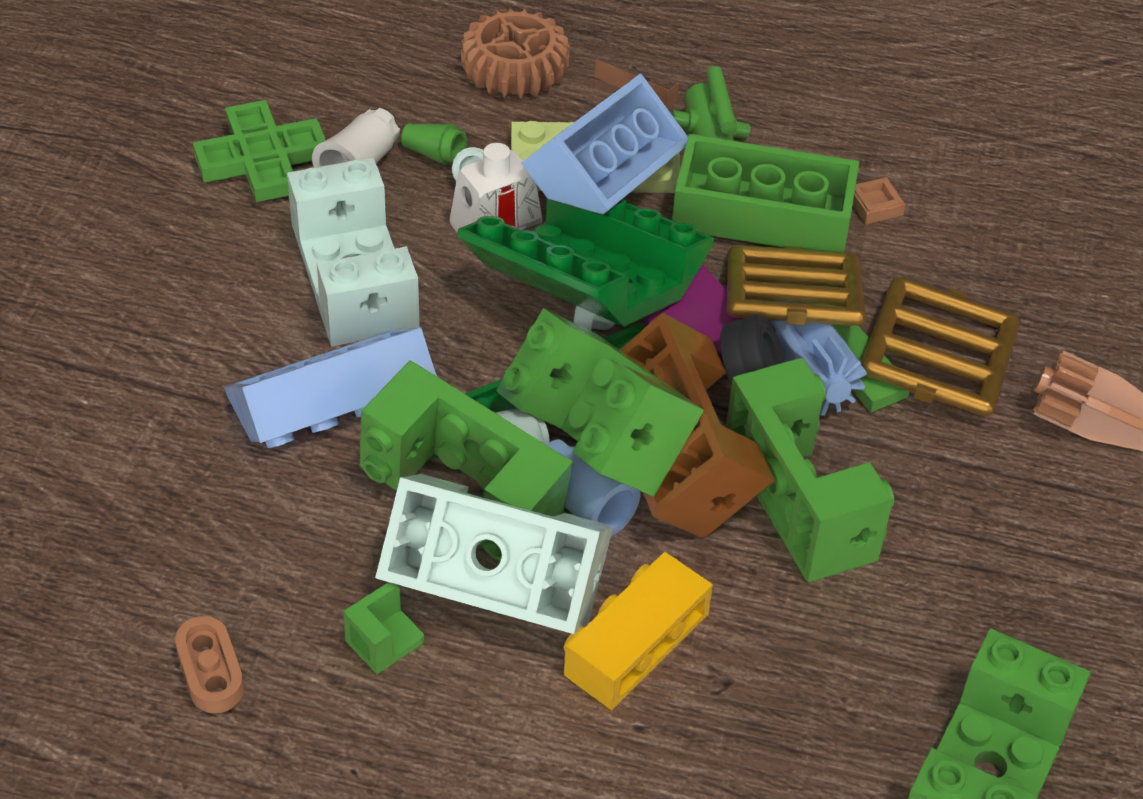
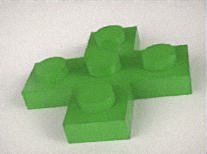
M262 100L225 107L226 120L232 135L193 142L194 155L204 183L246 174L256 202L289 196L287 173L293 172L291 165L312 161L314 148L326 139L317 118L276 126L267 101Z

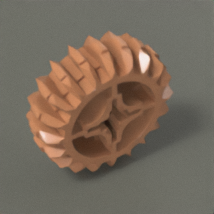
M511 8L506 13L494 10L491 17L480 15L479 22L470 23L469 30L464 33V39L462 40L461 62L463 63V69L467 73V79L474 80L476 88L487 87L489 95L500 92L503 94L504 99L508 95H517L522 99L524 94L529 93L537 97L539 90L551 91L553 84L561 83L562 76L566 74L567 67L569 66L570 46L568 44V37L564 35L563 27L555 26L553 18L543 19L541 12L529 14L526 8L522 12H514Z

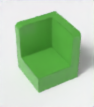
M386 583L343 611L345 641L376 675L424 643L423 632L401 611L400 588L394 583Z

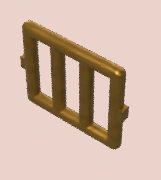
M734 245L728 251L727 312L734 318H746L761 314L768 320L787 321V324L791 325L818 323L860 326L866 320L859 258L854 253L803 250L802 247L793 246L773 248Z
M895 277L890 283L861 365L866 371V376L914 392V398L932 404L934 399L981 416H990L995 411L1019 328V318L1014 314L967 299L968 294L954 289L946 292L904 277ZM904 297L999 328L997 338L902 307ZM896 323L990 355L989 364L986 366L892 334L894 325ZM885 351L981 383L982 388L978 395L881 362Z

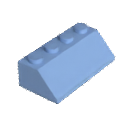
M640 73L521 162V164L548 199L604 214L684 149L688 136Z
M421 327L395 329L225 386L224 389L250 441L266 442L267 448H272L295 440L293 432L310 426L312 433L329 429L340 424L337 416L351 411L355 412L356 417H361V410L409 360L435 376L436 372Z

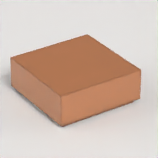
M887 177L856 184L853 207L865 225L904 215L906 204Z

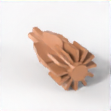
M1064 350L1058 355L1056 363H1053L1051 368L1044 366L1033 389L1034 392L1038 393V400L1033 408V415L1092 441L1143 451V393L1121 376Z

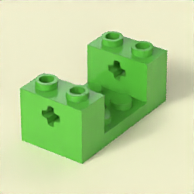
M544 308L536 322L529 329L524 343L512 364L505 371L503 379L496 390L520 411L563 429L578 441L572 452L599 474L651 496H655L704 412L701 407L596 333Z
M802 357L733 377L726 428L759 444L775 481L761 491L757 497L807 583L879 560L883 540L887 534L886 528L890 511L894 506V495L889 483L885 479H880L870 462L817 478L811 461L803 458L813 453L816 433L820 430L819 417L822 402L826 399V390L821 377L818 374H813Z
M409 360L361 410L360 467L363 468L372 480L378 483H386L397 490L400 477L415 475L433 454H436L449 468L459 469L478 481L484 489L483 498L553 517L564 513L573 461L415 362ZM487 539L479 543L491 557L501 561L502 552L498 544Z
M990 628L971 666L960 703L937 750L931 748L911 788L908 799H1038L1074 717L1091 671ZM980 762L992 763L1001 770L1003 776L998 778L976 768L975 765Z

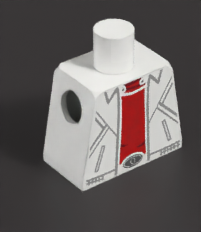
M491 143L487 145L483 151V160L464 166L458 172L450 214V224L456 232H458V228L476 222L482 216L499 217L504 220L505 224L519 230L542 222L537 186L521 164L523 160L505 144Z

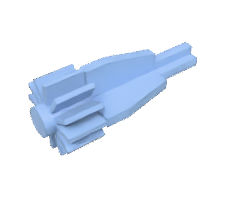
M769 320L776 329L775 333L780 342L785 362L803 357L813 374H818L821 377L826 390V399L822 402L820 415L826 414L829 404L838 413L841 411L840 402L845 399L851 403L856 401L851 394V389L864 390L865 385L860 378L867 374L861 362L835 328L829 324L806 323L805 325L787 324V321Z

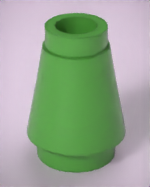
M408 123L402 131L401 142L405 148H410L443 165H449L451 162L453 163L459 152L466 149L467 137L466 133L458 129L455 124Z

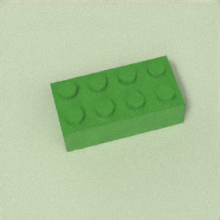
M689 134L675 189L672 221L692 224L697 228V231L710 236L783 248L785 246L802 247L803 250L844 252L859 161Z

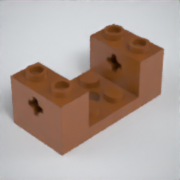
M662 312L620 351L701 407L704 412L655 496L644 493L653 517L704 539L775 480L759 444L722 426L719 422L706 390L726 373V370L712 339Z

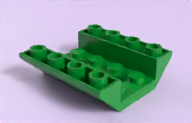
M547 198L545 225L537 226L533 231L514 228L505 224L503 219L496 216H482L476 222L458 228L457 237L485 266L623 327L681 300L713 247L714 237L697 231V228L692 224L674 222L662 217L661 213L654 209L639 208L629 204L625 198L621 199L604 214Z

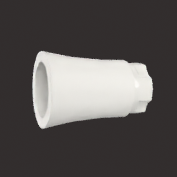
M382 108L377 110L369 109L365 113L360 114L343 130L314 148L312 153L314 168L374 157L377 165L391 150L399 137L400 128L396 125L394 116Z

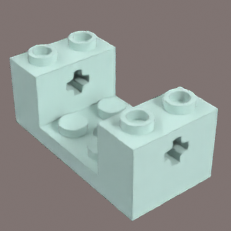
M374 157L288 172L291 223L331 347L362 341L395 329L419 328L418 276L407 246L396 249L393 246L386 226L384 184Z
M424 474L400 477L376 579L571 634L578 632L581 626L585 627L589 624L613 530L612 525L567 513L554 517L468 494V486ZM482 540H492L501 549L502 559L495 569H487L481 566L476 558V549Z

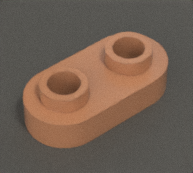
M198 616L187 620L177 630L175 644L191 699L196 707L208 713L228 711L241 700L244 693L242 672L227 628L220 620L210 616ZM201 647H210V648H211V649H206V650H204V651H202V652H198V651H197V650H198L199 648H201ZM215 688H223V689H224V690H222V691H220V692H210L211 690H213V689H215Z

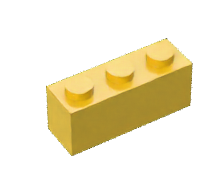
M667 552L660 555L651 565L647 563L642 565L632 577L630 585L618 596L616 594L609 596L600 607L597 616L586 627L581 626L578 632L569 635L563 648L565 651L564 676L612 711L709 615L713 584Z

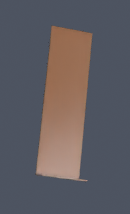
M597 58L595 60V78L617 88L623 87L636 77V75ZM647 81L667 109L677 102L679 82L667 90Z

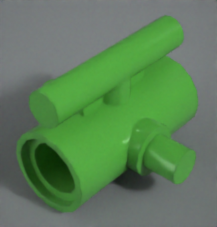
M718 66L710 67L706 71L708 83L695 84L685 92L683 97L685 112L671 110L670 113L687 134L733 141V138L746 140L750 134V124L736 120L722 69Z

